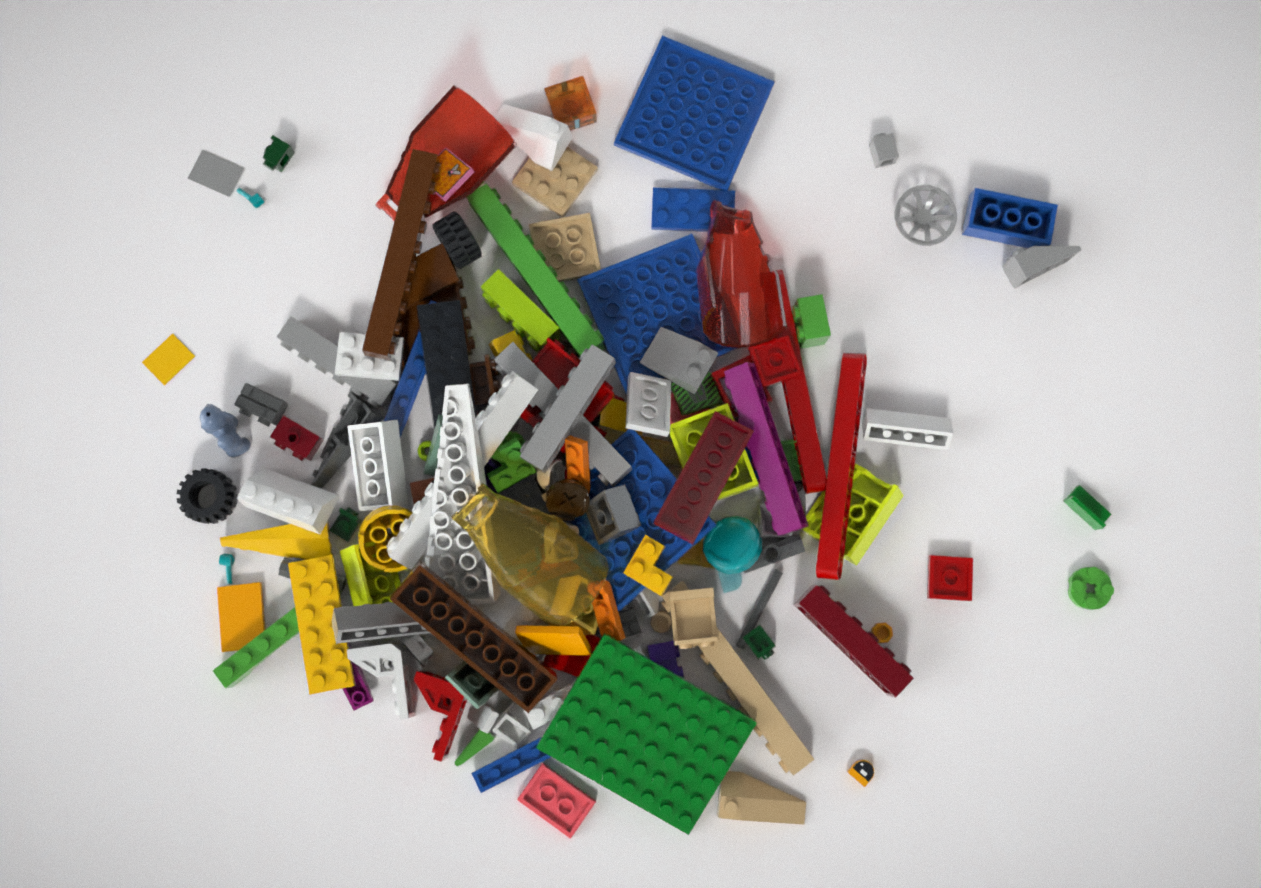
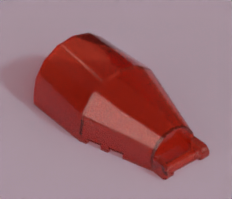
M453 85L411 132L407 146L402 152L401 160L393 173L387 190L375 206L379 210L382 209L395 221L397 212L388 202L392 200L397 206L399 205L412 149L439 155L446 147L474 171L446 202L437 194H431L430 202H432L430 214H426V218L475 193L513 152L518 144L500 122L463 89Z
M714 200L710 206V225L696 268L703 333L710 341L722 346L735 348L756 346L772 340L787 328L779 275L776 270H772L769 263L771 258L769 254H765L761 246L763 241L753 222L752 212L746 209L742 211L728 207Z

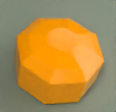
M886 622L876 623L871 629V632L879 639L877 643H888L893 637L892 627Z

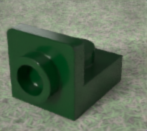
M350 507L347 510L340 508V514L329 531L349 542L361 524L362 519L358 518L359 513Z
M761 625L743 637V640L758 660L763 658L765 661L775 653L773 649L776 648V645Z

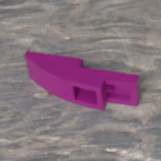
M351 661L355 686L342 689L353 711L373 702L374 699L361 667Z

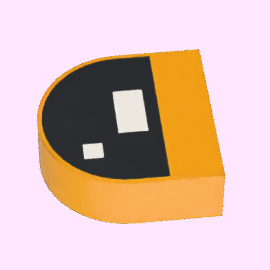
M858 760L849 768L847 773L863 787H866L874 776V768L870 762Z

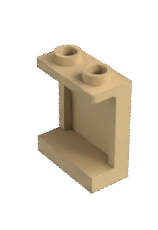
M713 588L669 592L674 645H679V649L692 648L694 643H701V647L714 646V641H719Z

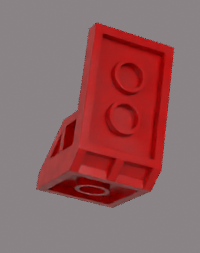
M425 670L416 671L414 681L430 709L448 715V717L443 718L440 725L441 738L436 739L432 748V753H435L433 759L442 762L449 755L467 699L445 677ZM447 698L451 700L449 705L446 703Z

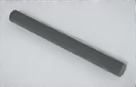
M775 569L736 644L737 647L744 649L746 642L743 640V637L755 628L783 575L781 571Z

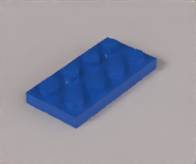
M653 187L651 230L734 233L735 191Z

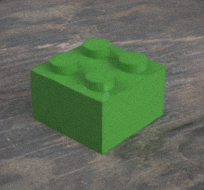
M823 294L798 298L792 307V315L800 349L825 345L831 336Z

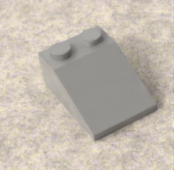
M1032 246L1026 250L1022 247L1006 259L1007 263L1002 268L1013 288H1016L1068 262L1082 249L1080 246Z
M661 327L641 359L640 364L695 395L718 353L698 341Z

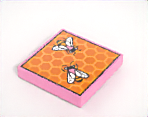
M445 147L438 155L442 167L440 175H436L435 182H437L435 194L446 202L474 171Z

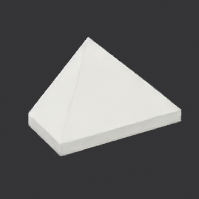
M648 588L630 602L641 622L658 613L659 595Z

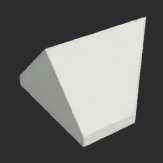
M513 701L493 724L491 731L518 749L532 731L529 728L524 709Z

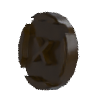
M563 479L557 481L549 488L546 493L545 502L548 511L554 518L561 521H572L576 517H581L585 514L589 507L590 497L587 488L581 482L574 479Z

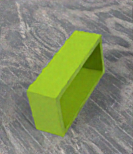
M499 269L481 286L484 302L491 309L495 307L500 318L505 323L511 322L514 327L513 330L521 338L525 336L529 341L528 344L534 351H541L547 344V338L552 341L561 338L560 328Z

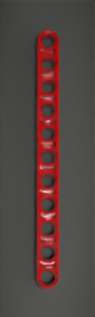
M782 269L761 272V285L772 338L775 339L789 334L803 373L801 376L782 382L794 441H796L794 445L798 464L801 465L799 469L805 494L826 491L827 478L784 273Z
M843 353L816 563L817 578L840 580L842 576L867 368V356L865 353Z

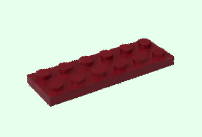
M715 411L653 524L693 545L754 431Z

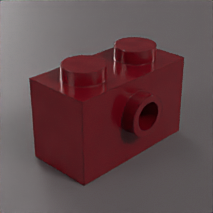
M284 415L270 435L272 439L276 440L274 445L284 451L286 448L294 451L292 456L302 462L305 458L311 461L324 441L318 435Z

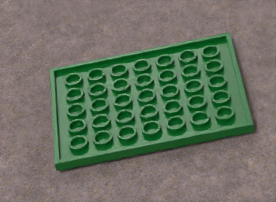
M604 633L536 748L689 835L757 722L748 715Z

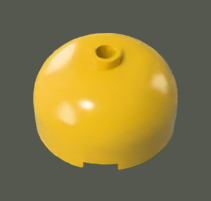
M387 505L373 510L366 516L359 529L358 543L363 558L370 566L372 565L375 568L384 570V572H399L407 569V567L389 557L387 544L392 537L398 535L400 525L405 519H409L413 512L401 506ZM388 528H391V534H387ZM375 542V546L365 547V543Z

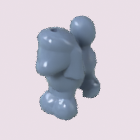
M206 404L199 416L201 429L217 438L218 446L229 457L235 458L247 452L251 447L249 439L241 438L236 433L238 419L231 413L222 411L213 404Z

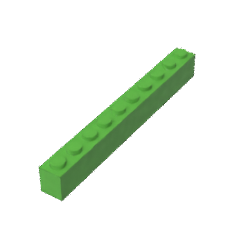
M486 183L466 196L470 207L550 318L560 328L561 333L579 358L586 348L589 349L591 345L603 351L605 349L603 335L599 330L594 331L591 327L593 324L586 313L583 315L580 312L581 306L575 297L572 299L567 294L569 290L563 281L558 282L556 271L551 265L548 267L545 264L546 258L540 250L536 251L533 245L535 243L529 234H523L521 231L523 227L518 219H512L510 208L506 203L502 205L499 201L501 197L495 188L491 189Z

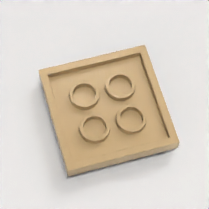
M567 147L553 171L535 164L529 158L513 179L512 185L563 218L598 171V167Z
M590 213L529 224L530 235L535 243L533 247L536 251L540 250L546 258L545 264L548 267L551 265L558 275L556 277L558 282L579 279L601 270Z

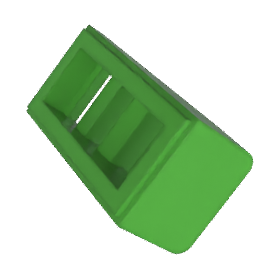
M479 729L456 759L455 765L458 767L490 744L496 736L491 732L487 734Z

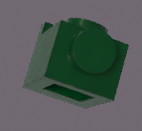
M272 135V144L268 145L264 150L263 159L265 161L263 165L271 171L276 169L282 173L295 152L289 144Z

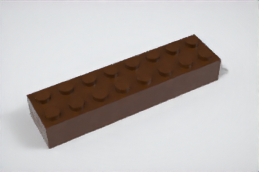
M420 561L392 593L390 600L528 714L558 680L556 673L423 562Z

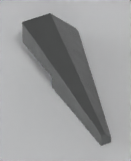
M351 391L348 394L350 400L346 409H341L340 411L342 418L336 428L333 427L320 458L323 461L319 469L314 470L312 474L315 478L311 485L320 489L327 484L351 456L348 426L381 422L384 419L377 408Z

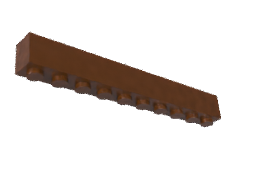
M412 149L362 348L365 356L390 361L391 355L396 353L397 343L395 339L396 335H400L402 330L400 319L401 315L406 313L407 302H405L406 295L411 293L412 282L410 279L417 269L415 258L416 254H420L422 249L420 238L421 234H425L427 229L425 218L426 214L431 212L432 202H430L431 194L435 195L436 175H440L442 163L439 162L438 154Z

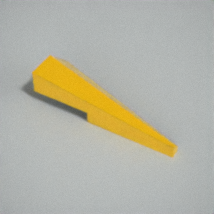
M328 521L321 535L293 524L220 537L222 547L227 546L245 551H257L263 554L307 560L333 555Z

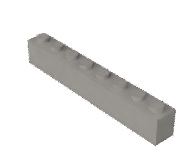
M512 342L494 359L498 364L495 368L503 377L507 374L510 375L514 371L538 389L529 404L531 407L536 405L541 410L538 414L544 419L546 408L549 404H554L558 398L556 396L558 389ZM582 415L570 435L588 441L589 468L592 470L595 467L600 473L598 478L606 486L610 483L614 487L633 469Z

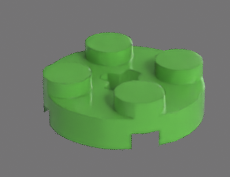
M1097 567L1080 568L1070 576L1068 581L1069 598L1077 607L1082 609H1100L1110 601L1111 596L1114 594V587L1109 576ZM1087 583L1094 585V593H1087L1085 591Z

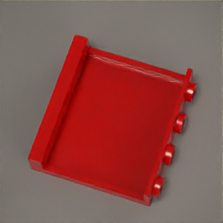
M547 338V344L532 362L559 390L562 385L565 386L567 384L570 371L573 367H578L581 360L573 353L567 354L564 351L565 347L558 340L552 341ZM604 381L583 414L590 423L597 418L615 397L612 391L614 388L607 381ZM528 404L520 415V418L532 428L538 422L541 423L543 421V418L538 414L541 410L536 405L531 407ZM565 443L560 449V452L563 454L566 453Z

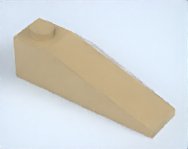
M728 771L719 785L718 818L805 824V801L743 772Z

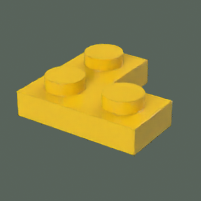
M645 535L623 573L662 596L673 576L655 566L666 546Z

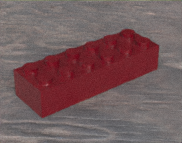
M816 584L810 586L793 605L887 696L896 698L914 679L910 675L912 672L910 668L903 662H897L894 659L895 654L889 648L880 646L877 643L879 639L872 632H866L862 629V622L855 616H849L845 612L847 608L840 601H833L829 597L831 593L823 585L818 586Z

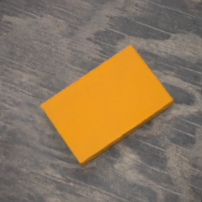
M262 582L217 587L222 652L238 651L266 630Z
M518 625L515 629V634L522 645L532 654L591 655L592 648L579 626Z

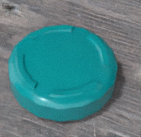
M729 516L715 522L717 526L703 540V552L709 564L717 571L725 574H737L749 569L758 560L762 551V537L757 527L747 518L740 516Z

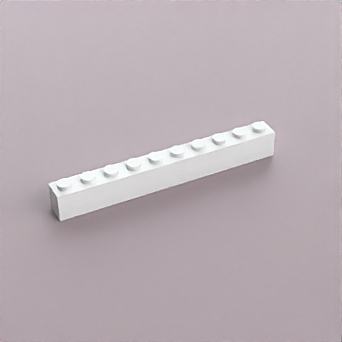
M514 371L504 377L500 390L492 394L488 401V407L485 411L482 410L476 417L484 466L538 391L533 384ZM434 483L428 485L424 498L416 502L412 509V515L409 519H405L402 522L398 535L392 537L387 544L389 557L412 570L428 547L427 540L430 533L429 523L430 516L432 515Z

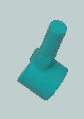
M241 188L237 189V192L249 200L255 208L265 203L258 193L251 196Z
M224 553L219 557V565L226 566L227 584H233L231 570L235 558L231 554Z

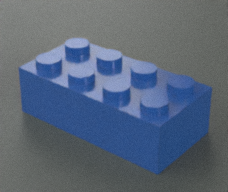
M975 188L968 198L962 235L1024 248L1050 246L1058 205Z

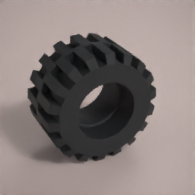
M453 211L432 224L437 238L444 245L457 268L462 269L482 257L478 243L457 212Z
M201 468V471L194 470L192 471L193 475L187 474L185 476L186 481L179 483L182 486L181 490L177 489L176 493L180 495V498L176 499L177 503L181 504L179 509L181 512H185L187 518L204 524H216L218 520L224 521L227 519L226 515L233 513L230 509L232 507L236 508L237 503L234 502V499H237L238 494L234 493L237 488L232 484L233 481L229 477H226L221 472L207 468ZM213 484L217 491L216 500L210 507L203 509L198 501L199 493L203 487Z

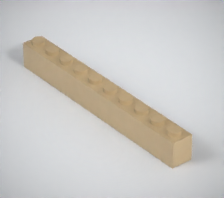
M683 581L661 596L663 598L661 604L668 613L670 612L669 592L689 590ZM717 628L719 641H714V646L701 647V643L692 644L693 648L698 646L702 654L699 656L707 666L711 664L715 669L713 675L719 683L724 682L728 687L726 693L732 701L737 699L741 705L739 710L756 720L757 724L753 730L759 737L764 736L767 740L765 744L772 755L776 753L781 759L778 764L785 773L790 772L794 776L815 759Z

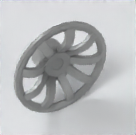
M919 185L910 188L899 198L894 211V219L899 232L904 238L917 245L932 246L941 243L951 235L957 223V210L951 197L942 189L931 185ZM918 191H930L925 205L922 204ZM935 193H937L945 200L932 209L931 204ZM913 194L916 200L917 208L913 207L911 204L905 202L904 200L909 195ZM949 205L951 215H936L940 209ZM900 208H906L911 212L912 216L900 218ZM946 220L951 221L948 230L945 231L936 222ZM911 222L913 228L909 234L904 230L901 223ZM929 229H935L941 234V237L931 240ZM917 231H924L925 241L913 238L914 234Z

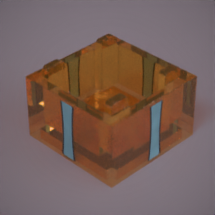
M583 76L544 88L545 98L552 118L568 125L570 131L597 122L596 110Z

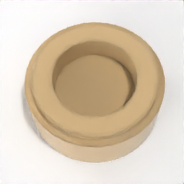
M659 611L651 618V627L658 633H665L672 626L671 616L664 611Z

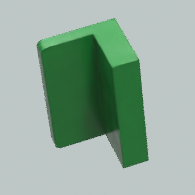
M1080 485L1076 486L1063 500L1094 530L1103 529L1106 526L1104 522L1112 515Z

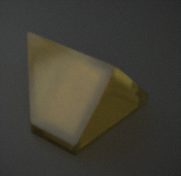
M703 539L677 561V565L715 569L705 557Z

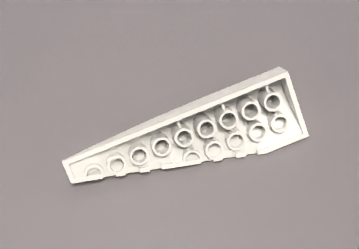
M469 384L446 385L425 565L472 604L495 603L501 592L487 484Z

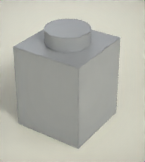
M880 133L872 138L869 148L875 168L895 164L899 158V153L893 133L887 135L886 133Z

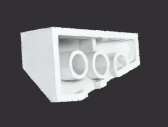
M506 104L502 105L493 120L535 164L550 171H553L573 138L568 125L551 117Z

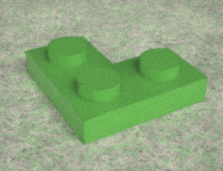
M517 437L497 448L505 464L487 474L498 493L536 473L534 467L520 457L522 446Z

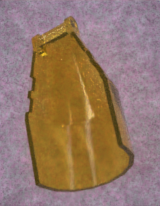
M482 483L477 488L478 491L463 508L451 516L452 519L467 531L499 586L549 626H566L573 622L589 607L604 585L609 570L606 557L559 517L548 515L536 508H530L522 505L520 502L494 493ZM484 497H487L488 500L468 521L466 519L468 514Z

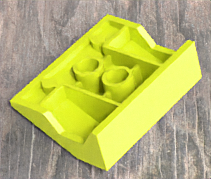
M856 463L844 559L857 566L904 495L897 485H890L876 478L867 469ZM825 491L821 493L806 515L809 527L801 529L818 542L820 539Z

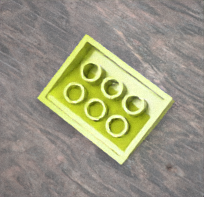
M728 403L670 424V436L682 468L687 463L715 411L734 420ZM746 450L743 451L718 500L758 487V482Z

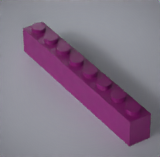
M746 362L724 371L726 376L724 378L725 384L732 394V405L739 415L738 423L754 431L746 447L751 452V463L753 468L757 470L759 476L758 485L764 491L766 497L765 506L771 513L773 519L771 523L774 531L780 536L809 527L755 363Z

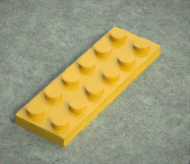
M328 555L288 563L309 695L355 686L351 660L347 657L348 642L336 644L332 627L333 609L342 607L334 556Z

